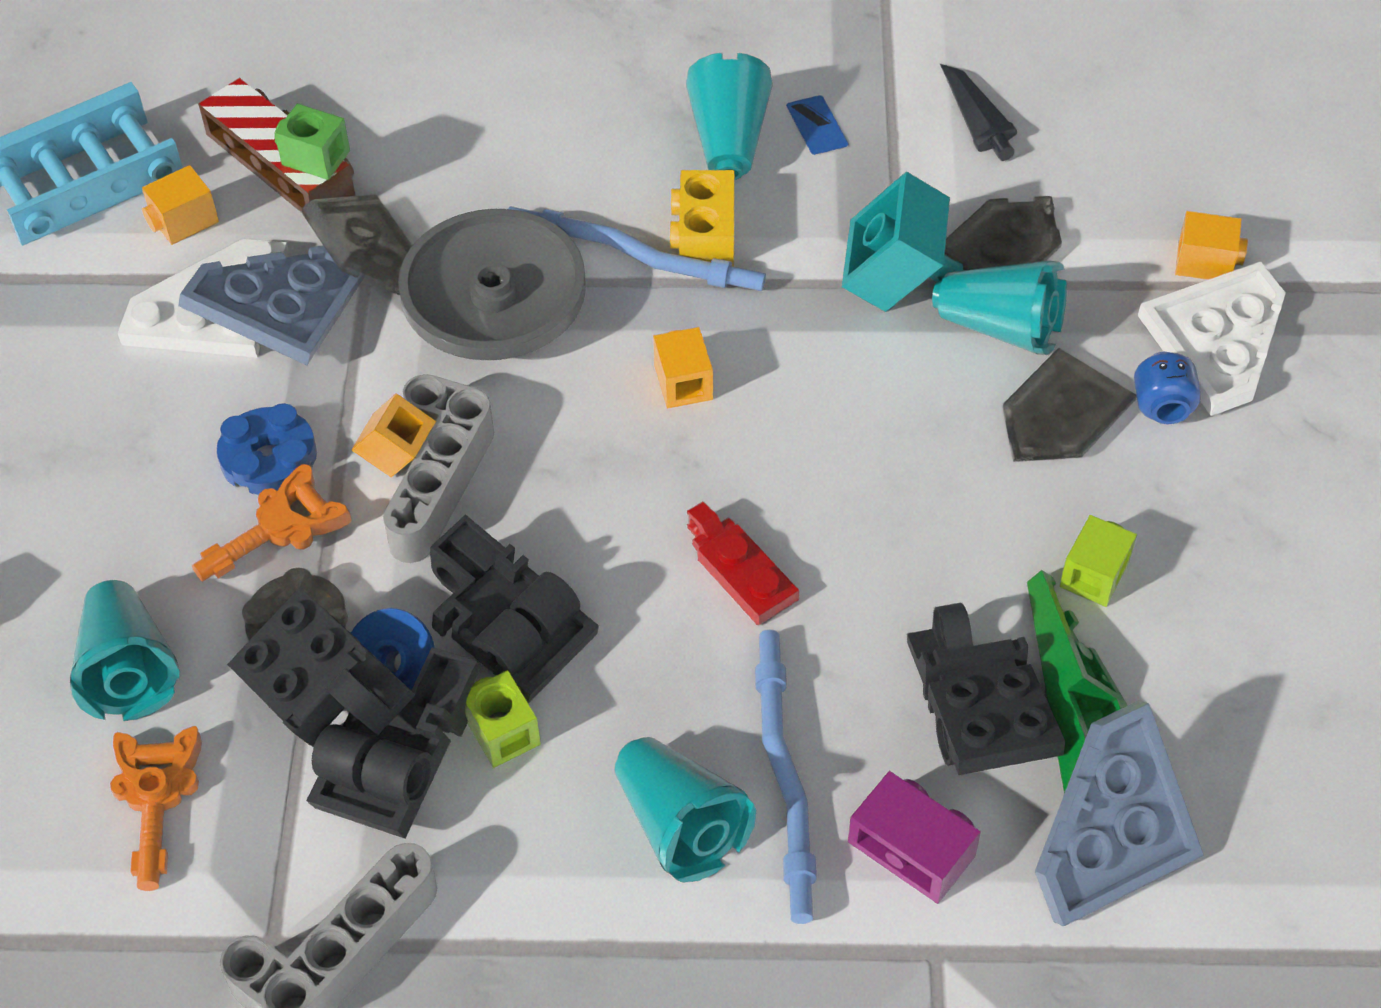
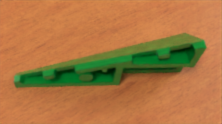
M1041 570L1027 581L1047 700L1065 739L1064 755L1058 756L1065 794L1091 723L1128 705L1096 650L1091 647L1087 648L1077 639L1073 629L1079 624L1078 619L1073 611L1067 610L1063 612L1054 590V586L1057 583L1051 575Z

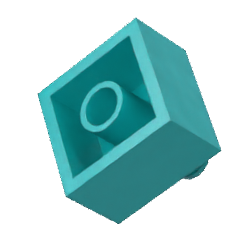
M907 171L850 219L842 288L886 312L926 279L931 278L936 282L942 281L948 272L963 271L962 263L945 255L950 197Z

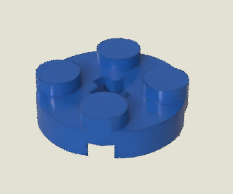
M282 403L273 407L256 408L239 416H231L223 421L220 427L221 436L217 442V458L222 473L230 484L236 487V482L240 486L248 487L251 494L259 495L264 489L269 488L278 491L282 482L297 467L303 464L309 465L310 462L313 467L316 460L317 448L312 429L308 422L297 414L295 407L290 404ZM266 445H275L272 448L273 454L269 456H263V453L257 450Z

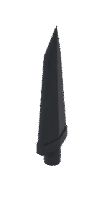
M940 64L973 138V144L979 152L993 149L999 160H1009L1014 155V149L1008 140L1017 134V129L1013 123L1004 117L963 70Z

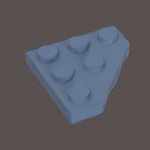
M328 245L310 247L308 254L285 257L283 252L247 257L246 263L223 267L220 261L201 264L180 293L178 306L308 365L364 279L368 264Z
M1137 701L1091 723L1035 869L1053 922L1061 926H1066L1204 856L1149 703Z

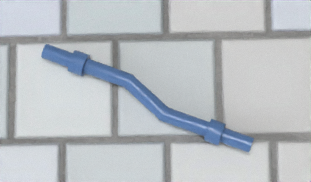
M513 206L508 208L528 212L547 219L561 228L569 237L610 245L654 269L706 279L708 285L726 288L728 284L763 291L766 273L733 267L731 261L713 258L709 262L661 252L614 227L565 218L564 213L544 209L543 213Z
M764 630L759 634L760 663L755 667V688L761 693L762 742L786 803L788 854L783 857L784 882L790 888L791 921L796 924H806L813 920L812 884L817 880L816 857L810 853L808 800L783 737L782 692L785 691L787 683L786 667L780 662V636L775 630Z

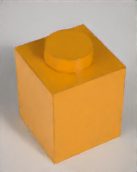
M191 165L142 187L147 206L142 208L143 215L152 231L157 232L160 230L171 245L219 222L211 191Z
M1186 211L1178 241L1175 275L1209 280L1234 271L1235 265L1243 266L1248 238L1240 237L1242 219Z
M700 327L653 335L654 367L667 409L713 400V368Z
M395 393L372 414L351 450L389 477H393L416 457L436 421Z

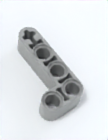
M428 374L411 378L404 385L402 393L405 400L436 422L404 475L383 515L390 552L395 559L405 563L419 562L430 554V547L439 539L494 436L490 400L484 391Z
M402 843L387 851L288 958L257 936L245 935L231 941L221 954L220 966L232 995L245 1008H281L286 1001L295 997L305 998L303 1004L298 1008H337L435 899L437 884L428 852L415 843ZM373 913L383 915L374 924H360V921L367 915ZM329 956H345L342 962L334 967L325 968L320 966ZM263 965L260 972L248 978L239 977L248 966Z

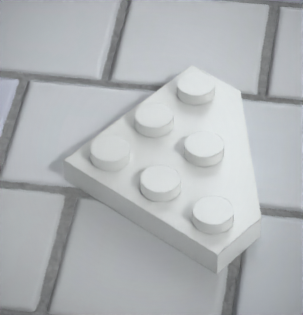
M243 238L130 298L118 331L121 344L257 358L261 344L179 307L180 293L201 264L220 261L223 267L244 264L247 257L283 252L285 257H289L287 242Z
M1260 261L1141 303L1138 317L1163 351L1180 353L1191 359L1197 369L1201 392L1200 401L1209 414L1213 416L1253 400L1286 292Z

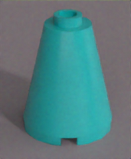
M715 53L698 59L689 67L687 72L686 88L708 170H734V180L741 178L751 170L773 83L770 67L759 58L749 54L737 53V60L723 59V53Z
M1041 261L948 272L942 281L936 282L933 289L932 304L934 308L938 309L942 319L1032 353L1049 355L1056 346L1054 343H1048L1051 332H1061L1064 320L1067 280L1058 279L1057 271L1065 270V268L1058 261Z
M120 580L100 582L91 587L84 598L70 675L72 697L81 710L94 718L106 720L105 714H122L123 721H129L155 713L167 704L175 693L174 685L180 675L177 659L134 588Z
M652 737L632 740L620 750L615 763V775L661 867L676 880L685 883L707 878L725 867V864L720 859L732 847L739 853L746 845L755 827L757 810L742 789Z

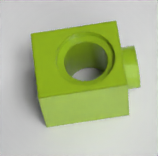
M1089 515L1065 560L1059 587L1107 607L1130 562L1137 534L1124 529L1115 522L1104 521Z
M508 670L495 677L482 678L473 684L465 705V713L469 721L468 726L493 768L541 745L537 717ZM497 712L508 713L507 715L501 718L489 717L490 715Z

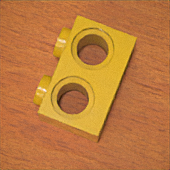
M681 170L680 188L671 189V215L679 216V221H671L670 248L679 249L680 256L711 262L713 258L731 261L734 267V170Z

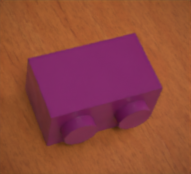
M889 770L850 817L848 843L939 904L975 858L981 831L976 829L973 822L962 812L955 809L948 810L930 798L926 790L917 782L911 779L903 780Z

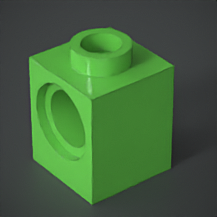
M298 103L288 116L278 123L274 132L275 143L277 144L283 166L326 180L331 178L350 152L344 118Z

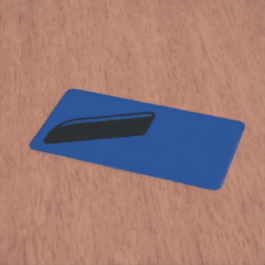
M822 95L786 104L812 155L849 146Z

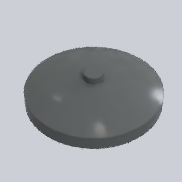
M483 209L466 212L435 225L413 244L403 260L399 273L401 304L406 319L413 330L433 347L457 357L473 360H502L519 357L551 343L563 334L576 319L584 302L586 290L584 262L574 241L561 228L547 219L528 212L512 209Z

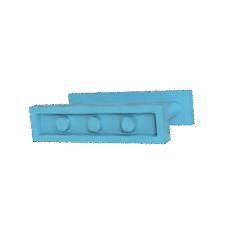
M132 82L0 137V187L4 186L16 205L7 209V212L22 246L143 193V186L183 168L176 143L172 138L155 145L142 128V125L148 122L139 92ZM125 133L138 153L114 162L102 143ZM85 150L98 170L74 180L61 160ZM45 168L57 188L32 198L20 178Z

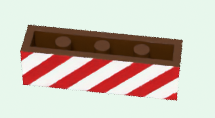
M238 78L198 103L206 135L314 224L356 196L352 180L354 170L346 157L329 180L281 164L274 132L278 123L285 119L289 112L287 110L281 111L272 104L262 90L258 88L253 89L241 78Z

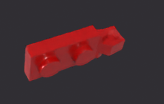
M703 501L687 510L689 515L687 528L695 536L692 539V545L697 551L698 561L756 625H761L799 600V589L738 524L735 525L734 521L729 517L720 521L718 515Z

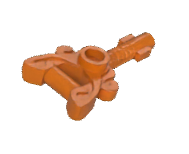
M307 464L300 465L282 482L278 491L269 488L259 493L258 503L260 507L256 511L258 525L222 547L216 543L200 553L202 559L192 564V568L203 582L214 574L219 579L235 569V561L267 541L277 546H287L291 543L296 549H306L311 546L313 536L327 534L351 523L350 512L346 505L333 501L327 503L314 489L315 481L311 466ZM298 500L311 515L305 517L291 510L290 505Z
M197 726L182 730L174 736V742L138 744L137 740L129 734L116 732L113 736V748L122 773L116 775L110 782L111 791L119 801L126 800L130 808L134 811L142 812L139 851H133L131 858L132 876H137V888L140 890L153 891L158 889L160 874H167L168 852L166 849H162L164 811L179 805L182 800L181 795H192L198 790L199 781L193 768L199 757L202 741ZM172 763L171 766L163 769L157 767L139 769V766Z

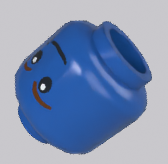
M1158 352L1141 362L1134 372L1137 403L1144 416L1160 424H1176L1185 420L1198 407L1201 400L1197 369L1190 358L1180 353Z

